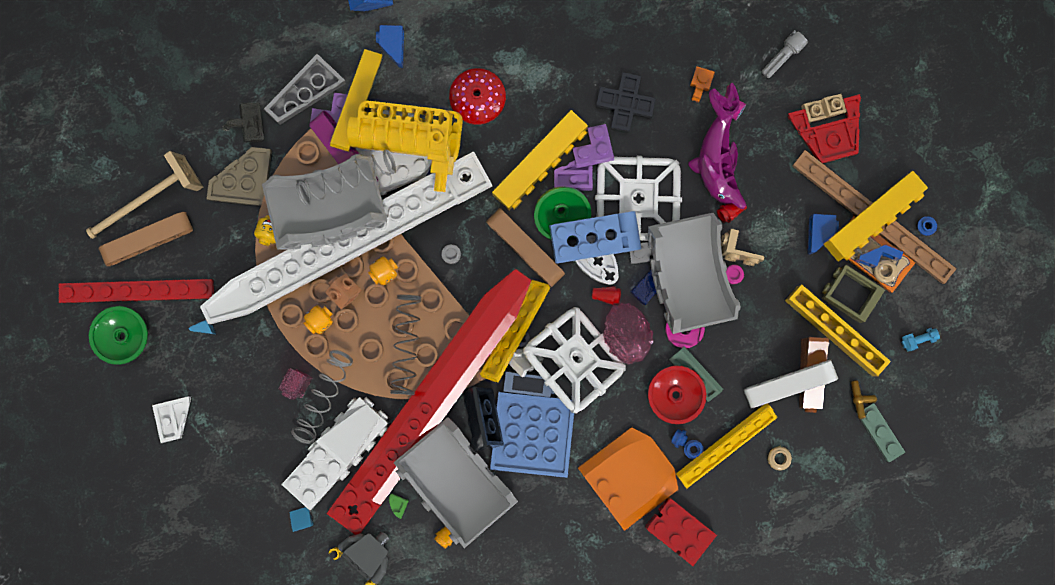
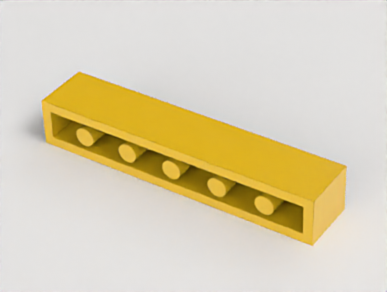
M571 110L492 192L493 196L508 210L512 207L516 209L522 202L521 198L525 194L528 196L535 189L534 184L538 180L541 182L546 178L550 167L555 168L561 162L560 157L564 153L568 154L575 147L573 143L577 139L581 141L587 135L588 125Z
M914 171L910 172L827 240L824 246L838 262L843 258L847 261L855 254L854 249L857 247L861 249L870 242L868 238L871 235L876 237L883 231L881 227L884 224L889 226L897 219L896 214L899 212L901 214L905 213L911 208L909 204L912 201L916 203L925 196L923 192L928 187Z
M802 284L797 286L785 300L871 376H879L891 362Z

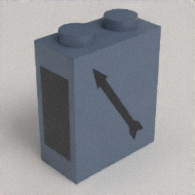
M506 372L504 392L550 397L551 394H555L549 385H545V380L541 376L526 374L524 377H521L518 373Z

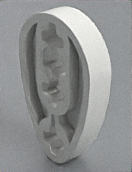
M586 236L587 242L593 243L595 236ZM614 254L597 257L603 259L601 261L602 266L594 265V258L575 260L578 267L597 282L613 285L618 280V266ZM606 272L614 273V281L610 279L605 280Z

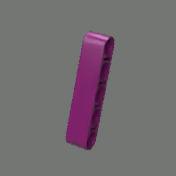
M322 111L310 122L311 129L338 165L350 159L351 156L360 154L353 147H350L348 152L330 146L337 123L326 111Z

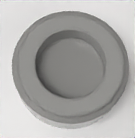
M447 245L442 250V258L448 264H455L461 258V251L456 245Z

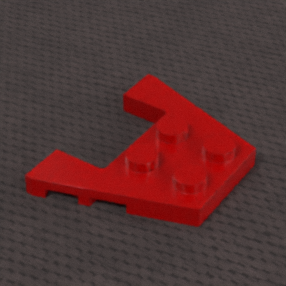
M860 94L843 99L846 108V119L810 127L805 109L787 115L815 158L822 164L858 154Z

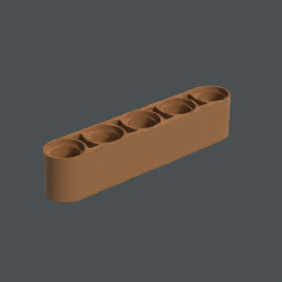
M499 208L486 221L550 287H553L565 275L562 269L503 210Z
M181 212L100 246L99 250L105 265L112 266L192 232L193 228L186 212Z

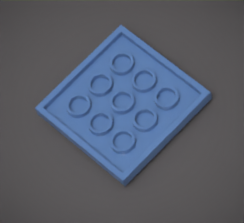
M499 392L497 412L504 445L492 449L490 470L567 478L574 413H571L559 398Z

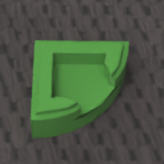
M391 493L389 498L390 507L393 513L401 519L409 500Z

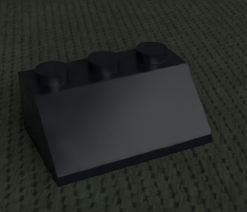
M483 387L469 389L464 393V405L468 412V425L471 428L473 447L475 450L484 451L503 446L504 443L493 389Z

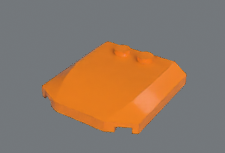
M632 427L578 467L579 471L624 531L678 490L675 469L650 436Z

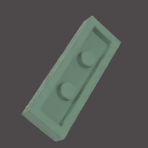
M685 347L669 359L675 366L687 367L701 377L706 388V400L708 402L722 392L723 388Z
M871 403L864 408L866 417L860 420L885 460L891 462L904 454L905 451L876 405Z

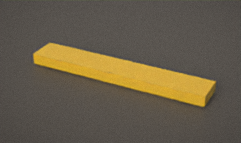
M364 49L330 146L349 152L351 147L347 138L349 118H358L359 105L367 101L382 60V54Z
M535 280L531 281L516 320L492 351L481 370L480 375L482 378L497 383L500 381L549 292V284Z
M768 403L761 406L677 472V477L686 489L773 422L777 416Z

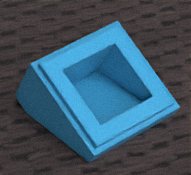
M207 320L189 328L193 332L216 335L213 325L208 324Z
M307 507L289 512L293 532L314 525L310 510Z

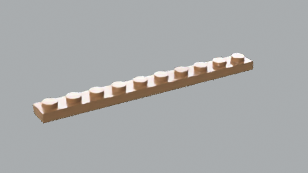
M806 150L792 165L856 217L872 204L870 200ZM894 221L889 226L884 224L881 227L883 231L879 233L880 236L898 250L903 251L907 257L940 283L945 284L956 270L954 266L898 222Z

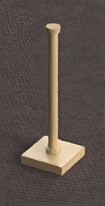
M172 151L166 153L164 156L173 169L174 174L94 227L87 228V234L94 239L99 232L177 180L187 189L198 191L203 188L185 156Z

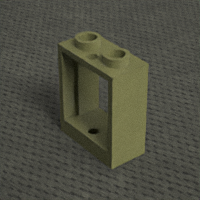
M847 265L841 268L838 267L832 275L834 279L831 284L827 283L824 287L822 299L857 322L864 323L885 289ZM844 274L871 291L858 313L831 297Z

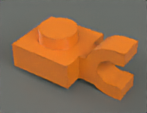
M696 66L690 85L695 87L692 101L699 102L703 90L709 91L714 76L713 71Z

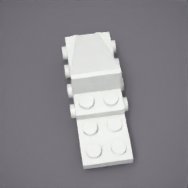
M362 397L354 398L347 405L349 409L345 413L341 412L334 421L336 423L332 428L327 427L321 434L322 437L308 448L310 452L307 457L281 484L310 511L337 481H343L350 473L348 471L352 465L356 466L363 459L361 455L366 450L369 452L375 446V439L378 436L382 437L387 431V426L390 424L387 420L389 417L380 410L378 412L373 408L374 403L367 397L364 399Z

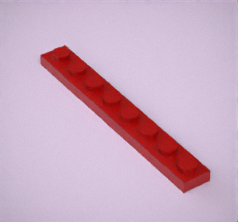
M213 279L59 284V303L209 299L214 295Z

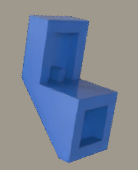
M884 245L856 257L855 261L874 268L878 266L881 255L897 261L902 258L903 251Z

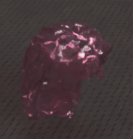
M620 303L619 306L614 305L606 316L607 321L604 324L603 334L606 340H604V343L610 348L609 353L616 356L623 363L632 364L640 362L649 353L650 346L654 342L652 338L654 332L650 329V323L645 319V315L635 306H631L630 303L626 305Z

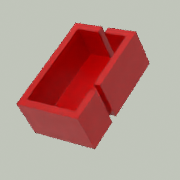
M668 497L658 509L662 516L659 517L654 514L645 528L694 566L717 535Z

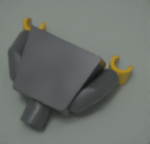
M382 531L376 538L369 533L367 535L357 534L347 537L338 547L330 549L329 554L335 550L338 555L334 560L342 556L367 580L365 585H377L387 571L388 558L386 555L388 551L383 546L390 539Z

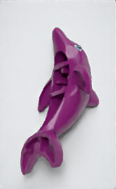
M731 83L726 88L725 97L716 89H712L709 92L710 102L718 116L703 140L699 157L692 159L688 164L694 172L701 174L704 185L713 198L719 202L732 203L740 209H745L746 202L740 193L734 175L738 158L737 146L733 142L729 147L731 120L740 106L737 89Z

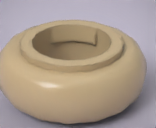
M883 259L879 261L877 267L873 268V274L878 281L889 283L896 278L897 267L892 261ZM882 266H887L890 269L889 276L885 277L881 274L880 269Z
M774 447L768 454V463L775 470H785L791 464V453L784 447ZM777 453H782L785 456V461L782 464H777L774 460Z

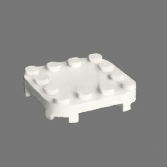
M384 110L383 114L389 115V111ZM396 111V115L402 116V112ZM408 113V117H414V114ZM356 148L362 156L371 157L373 168L372 154L380 168L385 173H390L383 159V151ZM390 152L396 164V173L388 176L382 173L376 165V176L379 179L377 183L380 194L385 195L387 194L386 192L426 177L432 160L424 156ZM387 155L388 162L392 168L391 161Z

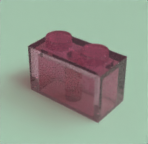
M289 368L278 389L283 391V396L291 400L303 398L313 377L298 369Z

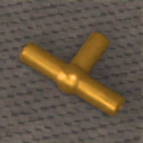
M852 381L853 402L856 406L859 419H864L866 415L863 403H876L877 397L875 395L862 396L859 382Z

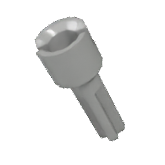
M794 30L784 41V47L762 70L763 75L770 78L792 54H798L807 45V39L800 32Z

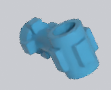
M929 328L926 330L927 333L914 337L913 333L903 336L902 345L909 352L918 349L917 344L929 340L931 343H934L940 339L938 330L936 328Z

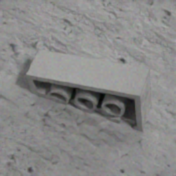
M316 54L264 110L281 125L342 87L346 82L330 65Z

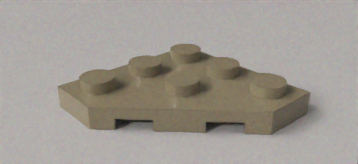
M255 147L247 150L238 160L233 161L220 174L209 180L207 200L261 206L264 198L262 184L269 178L272 150Z

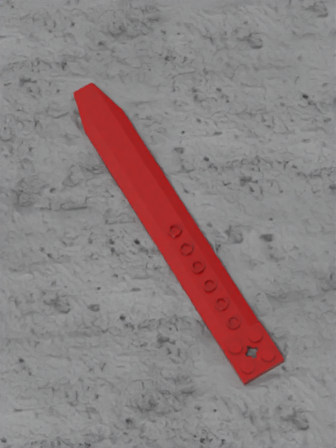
M515 269L483 296L418 386L415 395L411 396L327 512L330 517L355 535L363 531L400 480V477L395 472L398 468L394 462L445 418L516 320L531 284V279ZM357 505L358 513H351L349 506Z

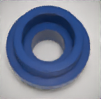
M923 217L918 221L917 229L922 235L929 236L935 233L937 223L932 217ZM925 223L930 224V229L925 228Z
M679 429L676 431L671 442L676 448H679L680 445H685L688 438L686 431Z
M690 440L684 446V453L688 458L695 459L703 453V446L697 440ZM692 446L697 448L695 453L690 452Z

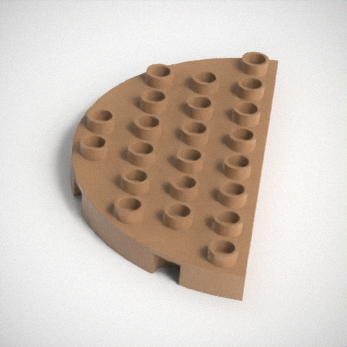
M310 129L290 149L273 175L296 176L310 174L315 170H325L334 167L338 163L314 131ZM265 195L259 211L258 220L260 218H264L266 215H269ZM401 234L267 304L273 319L288 342L316 369L335 381L343 379V370L339 366L332 365L326 361V359H331L329 357L330 351H342L352 358L353 363L351 366L342 367L346 373V378L339 383L357 391L393 399H410L412 395L391 394L390 390L404 389L395 387L390 382L395 379L410 377L414 374L395 368L392 363L397 360L416 357L394 348L393 345L400 341L417 338L396 330L394 326L399 323L418 320L396 310V307L401 304L417 301L400 300L396 298L397 295H416L422 297L420 303L398 308L402 312L419 317L420 320L396 326L400 330L419 337L418 340L395 345L418 356L412 360L394 363L395 366L417 374L413 378L393 382L395 385L412 391H416L469 317L468 313ZM256 238V265L258 266L286 250L277 249L276 243H270V246L262 245L258 242L259 239ZM382 256L388 260L392 258L398 266L396 269L397 277L386 285H381L380 283L376 285L368 273L370 271L369 266ZM346 273L362 291L353 302L340 309L325 292L330 287L328 283L334 277L340 278ZM316 305L321 308L326 306L333 314L330 317L333 321L332 325L322 334H313L303 324L305 322L304 315ZM332 353L333 357L337 360L350 363L346 357ZM486 361L466 388L485 380V378L481 377L480 372Z

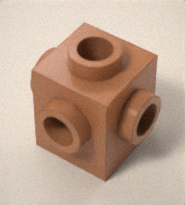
M345 273L340 278L334 277L328 283L330 287L325 293L340 309H343L353 302L362 290Z

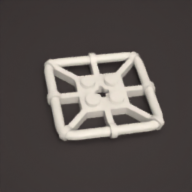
M642 156L614 157V161L599 163L597 169V195H595V200L597 201L596 217L604 216V201H619V214L636 211L640 240L648 241V233H641V218H654L659 224L666 223L658 215V202L673 203L672 221L680 220V203H682V197H680V163L669 158H642ZM610 164L637 165L636 179H624ZM642 165L669 166L656 179H642ZM605 169L620 183L619 195H604ZM673 170V197L658 196V183ZM638 193L641 197H644V201H641L640 204L633 200V197H636ZM607 230L605 233L606 238L612 240L614 232H608Z
M577 307L566 311L553 323H548L545 329L523 348V354L526 355L528 361L545 380V385H549L571 413H578L598 396H602L606 389L620 378L626 370V365L623 364L621 358L604 339V334H600L587 316ZM572 318V337L566 340L558 331V328ZM580 321L595 338L589 345L580 335ZM549 335H552L560 345L555 351L536 348ZM599 343L613 362L600 360L592 348ZM534 355L552 358L560 369L551 376ZM573 356H578V363L573 360ZM596 367L613 369L615 372L601 383L592 371ZM563 373L572 383V401L555 382ZM586 377L594 387V390L580 402V381Z

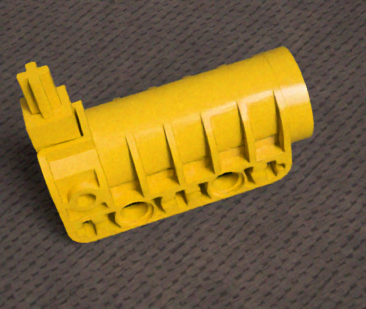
M364 101L359 105L358 118H349L347 138L349 145L353 148L376 151L387 149L392 153L427 157V159L432 160L430 173H436L434 191L446 192L447 175H453L454 162H456L459 153L463 120L462 116L455 111ZM368 105L371 108V112L369 113L364 111V109L367 108ZM383 110L389 111V115L383 114ZM396 111L402 112V116L396 115ZM408 113H413L414 117H408ZM433 113L434 116H439L438 120L433 119ZM420 114L425 115V119L420 118ZM454 115V118L457 119V123H453L452 126V117Z

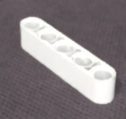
M828 360L744 389L750 407L754 408L836 381L838 376L832 361Z

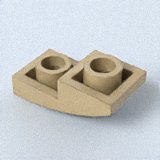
M841 94L801 106L802 110H806L809 123L846 112Z

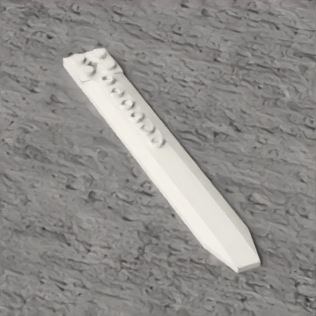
M472 152L454 162L453 175H447L446 192L434 191L436 173H432L383 199L387 222L370 231L366 229L358 231V236L344 241L318 247L306 244L301 245V249H288L231 279L200 306L208 324L248 315L450 207L460 204L492 187L476 154ZM463 174H466L467 176L471 175V178L469 179L470 181H468V182L463 181V182H462V181H461V180L463 179V176H462V175H463Z

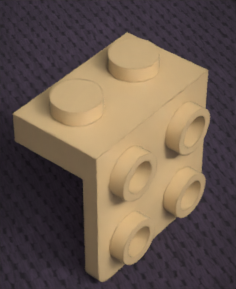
M730 229L721 236V250L725 260L732 262L742 260L743 264L754 266L764 261V256L735 250L739 230Z

